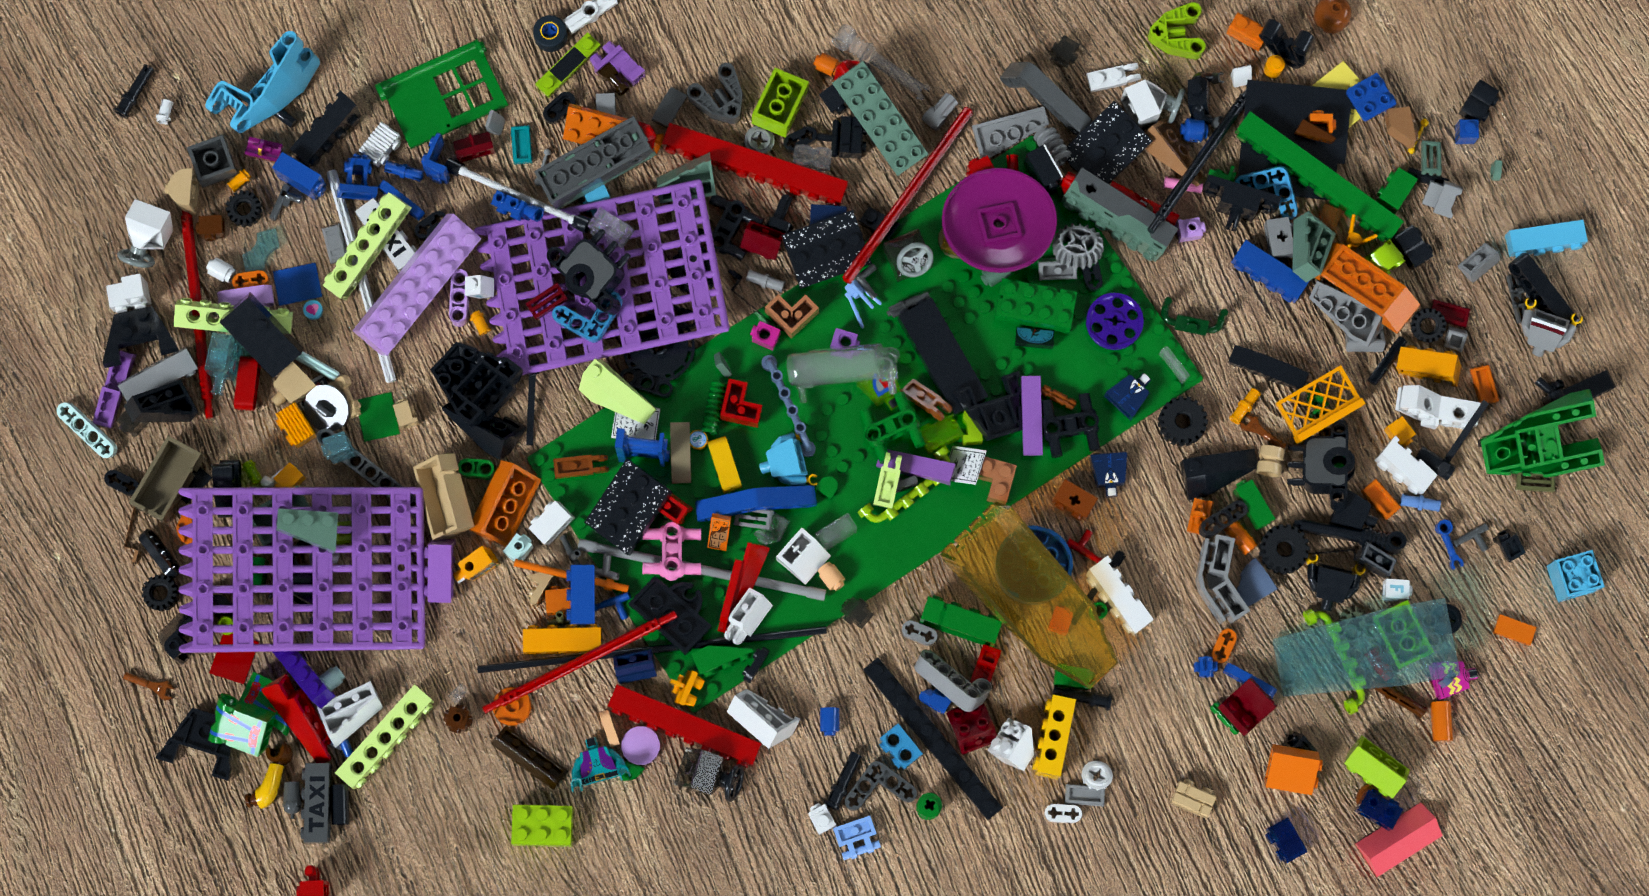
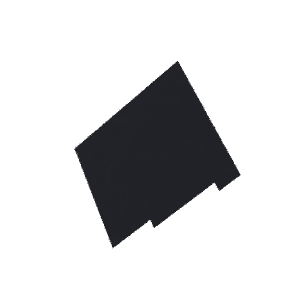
M1247 80L1244 119L1251 111L1337 173V164H1345L1350 109H1355V107L1346 95L1347 90ZM1321 110L1324 111V114H1333V119H1336V130H1333L1331 134L1336 139L1332 144L1296 136L1294 133L1302 120L1308 121V116L1313 111ZM1314 124L1326 131V124ZM1241 141L1238 176L1280 165L1271 163L1267 159L1268 156L1263 153H1257L1252 149L1251 144ZM1277 170V174L1272 176L1271 172H1268L1270 175V182H1273V177H1279V179H1282L1283 175H1285V173H1281L1280 170ZM1260 174L1256 177V181L1259 184H1265L1267 178ZM1251 176V180L1248 182H1244L1243 179H1241V182L1239 184L1247 185L1249 183H1252V187H1254L1252 180L1253 177ZM1290 176L1295 197L1328 200L1324 196L1323 198L1317 196L1313 192L1314 189L1310 186H1303L1298 182L1296 176ZM1273 186L1259 189L1275 194ZM1282 188L1279 190V194L1289 196L1290 191L1287 188Z

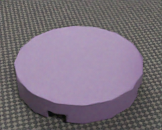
M637 726L630 729L624 735L621 741V750L624 757L630 763L646 765L657 758L660 751V741L652 729L645 726Z

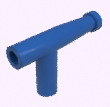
M626 592L598 604L595 603V612L599 611V609L615 605L621 620L627 619L629 616L623 602L631 599L630 593Z

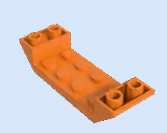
M1332 243L1323 271L1315 277L1319 281L1324 277L1383 318L1382 324L1396 334L1400 332L1420 307V303L1405 285L1344 244Z

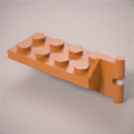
M570 103L567 110L563 139L584 144L628 118ZM656 134L657 137L653 147L656 154L662 145L663 134Z

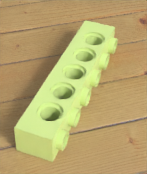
M388 192V194L381 198L378 208L369 215V221L359 229L357 238L347 246L345 255L337 260L335 269L325 277L323 286L340 299L347 300L412 209L411 206L396 195ZM390 210L391 216L386 219L385 213ZM379 225L380 231L375 235L374 228ZM368 241L369 247L364 250L363 244ZM357 256L358 262L353 266L352 260ZM346 272L347 278L342 281L341 275Z
M191 298L177 299L174 327L228 332L222 326L220 320L234 305H231L229 302L216 304L210 300H200V302L192 301ZM264 306L292 334L293 312H289L285 308L271 310L269 307ZM197 310L200 316L195 317L191 315L190 311ZM211 312H216V313H218L219 318H217V319L212 318V317L210 316V313H211Z
M414 684L338 768L335 774L352 789H360L367 780L365 778L370 772L373 774L380 767L379 762L383 758L387 759L394 750L392 748L397 743L401 744L407 737L406 732L410 728L413 730L420 722L418 719L423 714L427 715L431 711L434 701ZM411 704H416L418 707L414 714L408 713V707ZM397 719L404 720V726L400 729L395 728L394 725ZM389 733L391 740L388 743H382L381 737ZM372 748H376L378 751L375 758L368 757V751ZM358 763L364 764V770L361 773L355 772V766Z

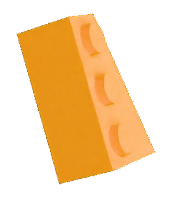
M1407 345L1406 347H1400L1396 369L1398 374L1423 379V377L1433 378L1436 383L1444 380L1452 382L1451 386L1457 387L1462 365L1458 355H1455L1456 353L1444 351V353L1436 352L1432 348L1420 350L1415 346Z

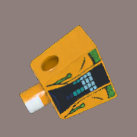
M481 546L458 563L461 569L453 573V576L458 583L465 579L475 581L499 566L500 562L491 548Z

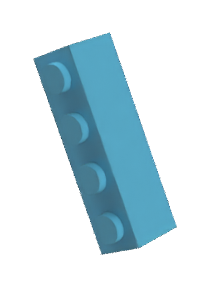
M1584 220L1509 230L1505 235L1509 257L1515 256L1516 258L1521 253H1534V256L1545 254L1546 251L1559 253L1567 248L1579 250L1588 242Z

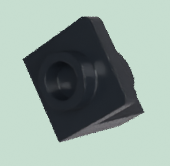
M1503 530L1493 538L1494 543L1500 546L1508 562H1512L1526 553L1515 532Z
M1293 732L1287 736L1286 741L1282 744V746L1317 752L1309 740L1298 732Z

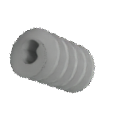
M1041 128L1034 134V140L1039 147L1045 144L1058 167L1062 166L1070 157V150H1067V146L1063 144L1064 141L1056 133V128Z

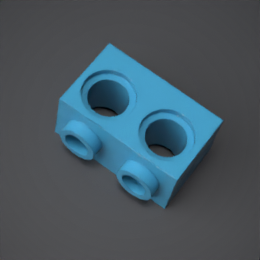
M899 724L895 725L879 739L881 741L880 747L885 753L890 752L894 757L891 760L898 769L902 767L905 770L923 755ZM891 735L897 736L899 743L897 745H890L888 737ZM902 751H909L911 759L908 761L902 760L900 757Z

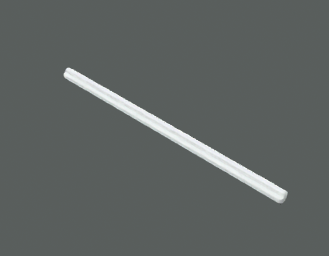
M334 169L328 171L327 176L348 246L350 242L356 239L345 198H337L340 180L337 171ZM357 256L352 260L353 266L358 262ZM365 274L358 285L367 313L373 306L374 299L367 275ZM378 353L386 382L392 383L396 381L389 354L384 356Z

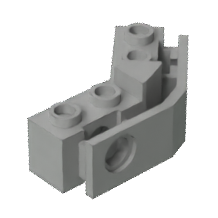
M1216 534L1212 542L1209 541V538H1205L1202 542L1195 582L1197 592L1218 623L1222 624L1227 618L1230 624L1249 613L1250 609L1228 578L1235 538ZM1210 547H1211V548L1213 549V551H1212L1211 561L1208 562L1207 559H1208L1209 550H1210ZM1204 566L1207 567L1206 576L1204 578L1207 590L1205 589L1202 576ZM1217 600L1219 602V604L1226 613L1225 615H1223V611L1221 610L1220 606L1214 601Z

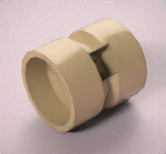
M1261 445L1259 451V458L1261 460L1257 463L1256 473L1267 477H1280L1282 472L1280 462L1284 460L1285 449L1272 445Z

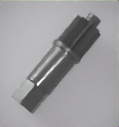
M924 291L890 306L889 311H886L888 317H897L900 315V311L907 307L912 309L917 306L916 303L921 299H930V295L927 291Z

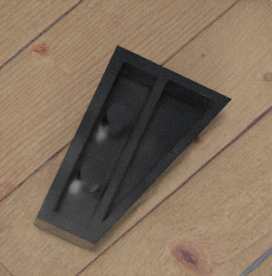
M181 379L134 395L124 405L133 423L191 422L198 414V410Z

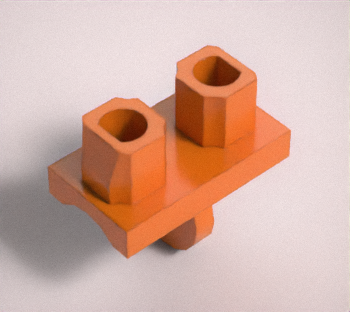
M1194 498L1187 532L1200 535L1199 525L1211 516L1214 505L1213 501Z

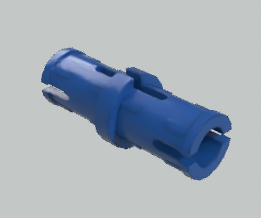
M387 160L384 167V172L398 175L402 179L409 178L421 182L424 176V170L409 167L405 163L402 165Z

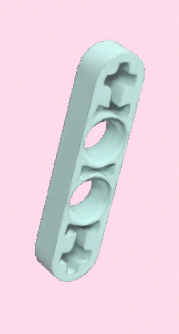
M66 402L58 405V417L102 458H112L116 455L117 445L74 404ZM64 408H69V409H68V412H69L71 415H69V414L65 415V414H64V413H65ZM80 418L84 421L82 429L76 426V422ZM92 431L98 434L96 442L90 440ZM104 446H110V453H105L106 448Z

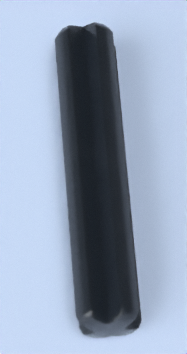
M1399 336L1370 375L1368 381L1371 384H1378L1398 356L1400 347L1406 345L1407 341L1403 337Z

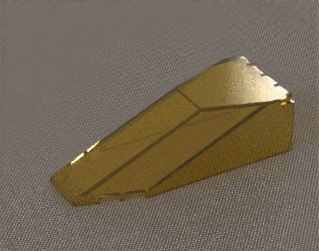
M999 502L991 504L982 512L985 517L984 520L978 516L968 526L972 531L971 533L964 529L954 539L957 544L956 547L953 543H949L941 551L940 556L943 558L942 560L1039 661L1091 689L1118 663L1112 645L1108 642L1105 635L1104 625L1100 622L1096 612L1097 607L1012 507Z

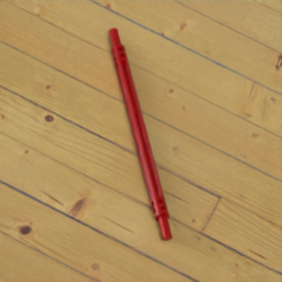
M675 610L658 619L654 618L506 692L504 695H500L499 699L483 706V711L486 714L502 705L505 707L507 704H511L515 700L660 629L662 625L678 618Z

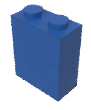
M284 152L280 154L272 166L280 180L314 200L322 197L326 191V184L319 173Z

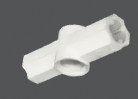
M617 0L587 1L580 9L562 21L567 30L573 34L588 23L596 22L600 15L617 5L618 2ZM589 9H593L595 11L591 15L586 14V11Z

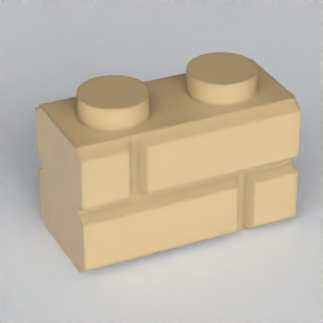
M1184 779V782L1181 780L1178 782L1170 803L1206 819L1209 817L1217 796L1213 795V790L1206 787L1199 789L1195 787L1194 782Z

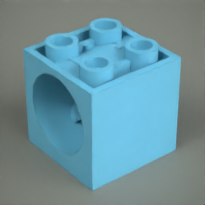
M1593 550L1557 559L1546 566L1558 603L1595 593L1605 587Z

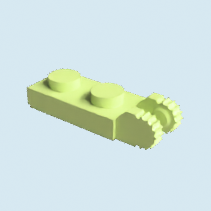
M886 452L873 505L892 509L901 471L899 469L902 456L898 455L896 457L895 469L888 468L891 456L890 453Z

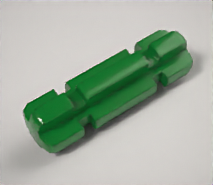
M1215 702L1210 707V710L1217 714L1221 722L1227 728L1229 727L1234 735H1237L1239 733L1238 729L1217 708L1220 703Z

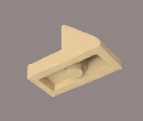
M540 572L526 576L528 580L538 585L537 588L533 587L528 595L531 604L536 607L539 605L545 595V590H548L556 576Z

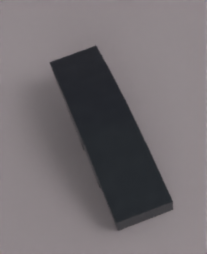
M1238 345L1234 346L1228 361L1230 365L1246 369L1249 373L1267 378L1268 381L1297 390L1305 386L1310 375L1308 372L1288 363Z

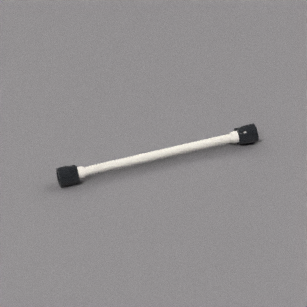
M449 158L445 163L448 173L457 177L458 175L466 176L532 206H540L545 212L568 221L572 224L571 227L583 233H587L591 228L592 219L579 214L570 215L553 206H549L537 199L468 170L464 163L456 159Z

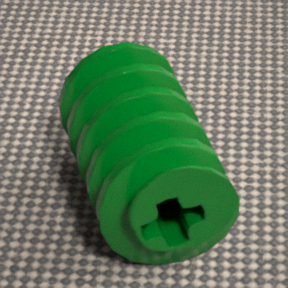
M934 793L923 794L916 804V811L919 817L924 820L935 819L942 809L941 799ZM926 802L933 804L932 811L929 808L925 809Z

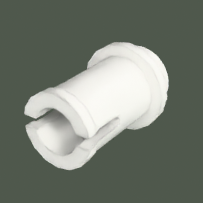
M167 99L161 100L159 114L156 115L158 123L167 125L171 121L172 101Z

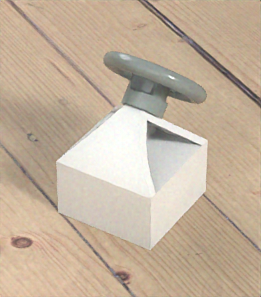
M1143 80L1126 87L1123 91L1121 102L1127 114L1144 130L1158 122L1162 109L1171 112L1168 122L1172 124L1185 94V89L1181 88L1177 98L1167 95L1163 89L1154 83Z
M135 199L125 216L128 236L132 243L131 249H122L118 251L117 256L126 264L149 268L154 266L155 260L152 256L146 254V250L165 248L173 233L171 213Z

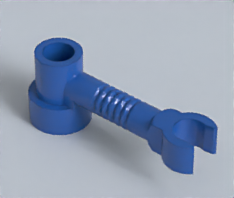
M1441 520L1436 524L1435 531L1441 535L1446 545L1445 547L1450 559V568L1455 570V560L1459 562L1461 567L1464 566V562L1456 553L1449 536L1453 530L1452 523L1449 520ZM1441 525L1444 526V531L1441 530Z

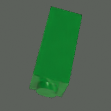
M1245 479L1236 484L1237 488H1235L1233 493L1237 500H1241L1247 505L1248 512L1246 515L1255 531L1272 523L1275 517L1254 481L1250 480L1247 482Z

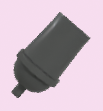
M284 782L282 807H284L286 813L291 815V819H295L294 814L298 813L302 806L300 782Z

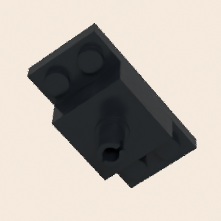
M1208 175L1202 188V192L1207 196L1219 197L1216 211L1229 215L1225 228L1230 230L1233 223L1231 231H1237L1240 219L1252 222L1258 209L1265 214H1274L1282 197L1213 175Z

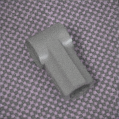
M945 93L934 107H930L926 111L922 120L933 130L937 131L945 123L947 116L955 109L958 102L951 94Z

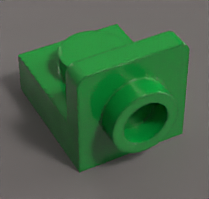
M1231 165L1227 175L1219 169H1210L1208 175L1234 182L1236 173L1233 171L1235 166Z
M1307 393V394H1306V395L1308 396V397H1307L1308 402H1309L1311 393ZM1314 394L1312 405L1322 407L1324 397ZM1327 401L1325 403L1324 408H1327V406L1329 405ZM1315 409L1310 413L1309 417L1313 418L1316 416L1319 418L1320 410Z

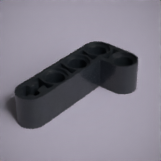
M1606 370L1563 390H1556L1545 396L1541 401L1545 406L1569 393L1590 389L1592 397L1595 398L1616 388V385L1609 371Z

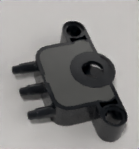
M603 229L596 232L590 240H580L569 253L559 247H551L546 255L547 260L566 277V287L570 292L582 298H588L599 310L609 315H615L620 311L621 304L611 293L624 278L623 267L631 257L629 253H625L616 262L610 256L618 245L616 241L609 244L605 250L597 244L605 234ZM560 253V258L556 261V257ZM586 276V283L581 286V279ZM611 301V306L607 309V304Z
M1339 419L1332 423L1331 436H1311L1305 440L1304 444L1288 445V450L1303 451V461L1288 462V468L1303 469V478L1287 479V484L1303 486L1311 494H1330V507L1337 512H1341L1347 507L1348 481L1351 480L1355 473V457L1348 450L1349 427L1345 420ZM1341 429V430H1343V432H1340V433H1339V432H1336V430ZM1336 463H1343L1345 466L1337 468L1333 465ZM1336 498H1341V499H1343V500L1338 502V501H1335L1334 499H1336Z

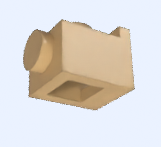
M407 398L398 400L397 404L393 405L401 430L420 425L417 417L414 418V416H417L414 405L410 406Z

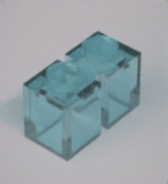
M344 431L322 439L324 444L321 445L322 452L327 460L330 459L333 464L355 457L350 439Z

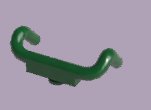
M1170 297L1165 298L1161 308L1163 320L1167 324L1174 326V330L1206 336V333L1219 332L1223 328L1228 315V310L1222 309L1217 323L1214 326H1209L1210 321L1181 314H1178L1176 319L1169 316V308L1172 303Z

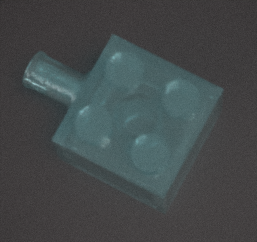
M212 332L204 369L212 378H215L211 391L214 395L219 394V396H223L226 380L234 381L238 373L237 364L240 356L243 355V347L232 335Z

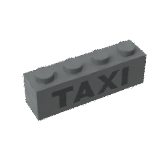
M305 763V768H302V780H305V788H302L301 797L302 800H305V804L301 808V819H304V827H301L300 832L301 839H304L306 844H330L332 765L330 763Z

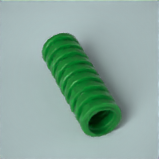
M713 381L711 382L712 387L709 389L711 393L708 394L710 398L707 399V410L704 412L706 416L703 417V420L705 421L702 422L703 428H701V431L708 435H717L718 433L716 429L719 428V425L717 424L720 423L719 417L722 410L721 406H723L722 401L725 397V389H727L725 383Z

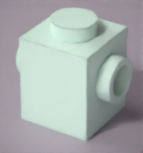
M516 533L503 550V553L512 561H515V559L524 561L534 548L531 544L532 540L525 534L520 536Z

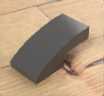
M670 87L651 121L667 129L669 122L672 123L677 117V113L686 101L687 95Z

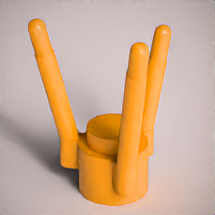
M1352 214L1348 231L1349 236L1345 241L1346 246L1351 250H1355L1360 245H1365V243L1378 237L1377 234L1362 239L1359 233L1354 232L1355 214Z

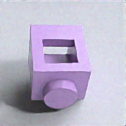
M1199 217L1185 220L1180 219L1175 224L1178 228L1177 236L1179 243L1201 239L1206 231L1204 221L1200 222ZM1189 226H1194L1195 230H1190Z

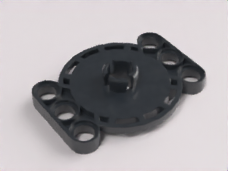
M674 305V310L678 313L677 316L693 312L692 310ZM646 311L648 315L639 319L638 324L648 322L649 319H652V321L656 320L655 313ZM695 322L693 324L677 323L679 334L684 333V331L691 332V329L696 328ZM658 328L640 331L641 341L659 339ZM691 339L692 347H689L688 340L667 344L666 349L664 348L662 351L657 352V354L654 353L653 348L630 352L631 359L629 360L627 353L623 355L629 368L622 370L620 376L623 378L624 375L631 373L634 379L627 383L635 390L663 399L669 398L673 394V387L670 381L683 375L694 359L695 340ZM689 353H691L690 359L686 363ZM644 379L652 381L649 388L641 386V382ZM668 385L670 387L669 392L665 394L660 393V386Z

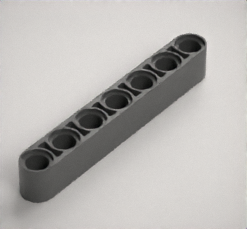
M324 428L318 432L317 440L321 446L373 487H382L385 481L391 482L390 487H403L332 430ZM325 435H331L329 442H322V438ZM341 446H345V453L338 454V448ZM361 458V463L358 466H353V459ZM369 470H376V474L374 477H367V472ZM410 494V506L416 505V496ZM410 514L411 517L416 518V514Z

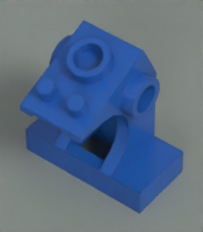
M353 154V157L344 161L343 171L347 173L346 184H339L337 198L368 201L372 198L376 199L378 187L368 186L367 174L371 175L372 170L371 159H367L368 155ZM352 175H362L361 184H353Z

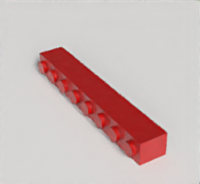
M618 684L608 704V708L611 709L610 712L615 715L621 716L625 714L629 716L628 720L639 724L642 721L647 723V728L657 731L658 728L664 730L665 735L674 739L676 736L683 738L682 742L691 746L696 743L701 746V750L712 753V750L720 753V758L728 761L730 758L735 759L737 764H741L745 768H748V766L753 767L762 745L755 740Z

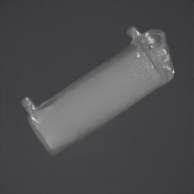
M881 343L814 349L803 353L788 354L787 373L790 384L798 389L800 403L807 402L805 388H813L817 385L881 379V382L888 381L889 394L893 395L897 393L895 380L898 379L896 364L900 358V353L894 347L883 348Z

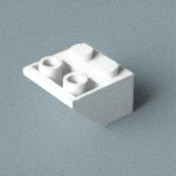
M801 528L776 556V560L806 585L831 555L815 538Z
M1008 718L1003 723L996 738L992 740L991 746L987 751L1003 763L1024 771L1034 756L1032 728Z

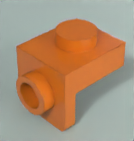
M1316 110L1309 114L1308 122L1312 124H1326V132L1329 134L1336 130V119H1333V114H1324V111Z

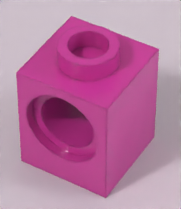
M759 321L758 325L753 326L750 335L752 336L753 343L773 351L781 335V330ZM766 331L770 336L767 339H762L759 334Z

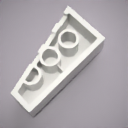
M1107 555L1089 569L1086 574V581L1092 588L1095 587L1098 590V596L1101 601L1109 604L1112 615L1116 619L1120 618L1124 623L1122 624L1124 630L1134 636L1154 619L1138 598H1133L1135 594L1132 588L1127 583L1123 584L1121 573L1118 569L1110 566L1111 559Z

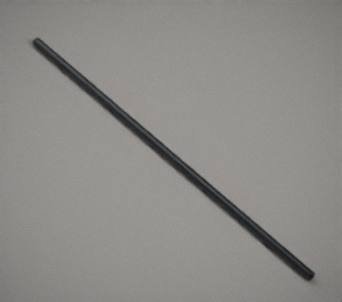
M826 626L752 634L751 637L747 635L742 643L827 634ZM726 638L700 640L693 649L704 648L708 645L723 646L734 643L732 639L727 640ZM673 644L619 649L597 660L609 659L614 656L651 649L652 653L679 650ZM583 654L479 665L477 670L478 673L565 664Z

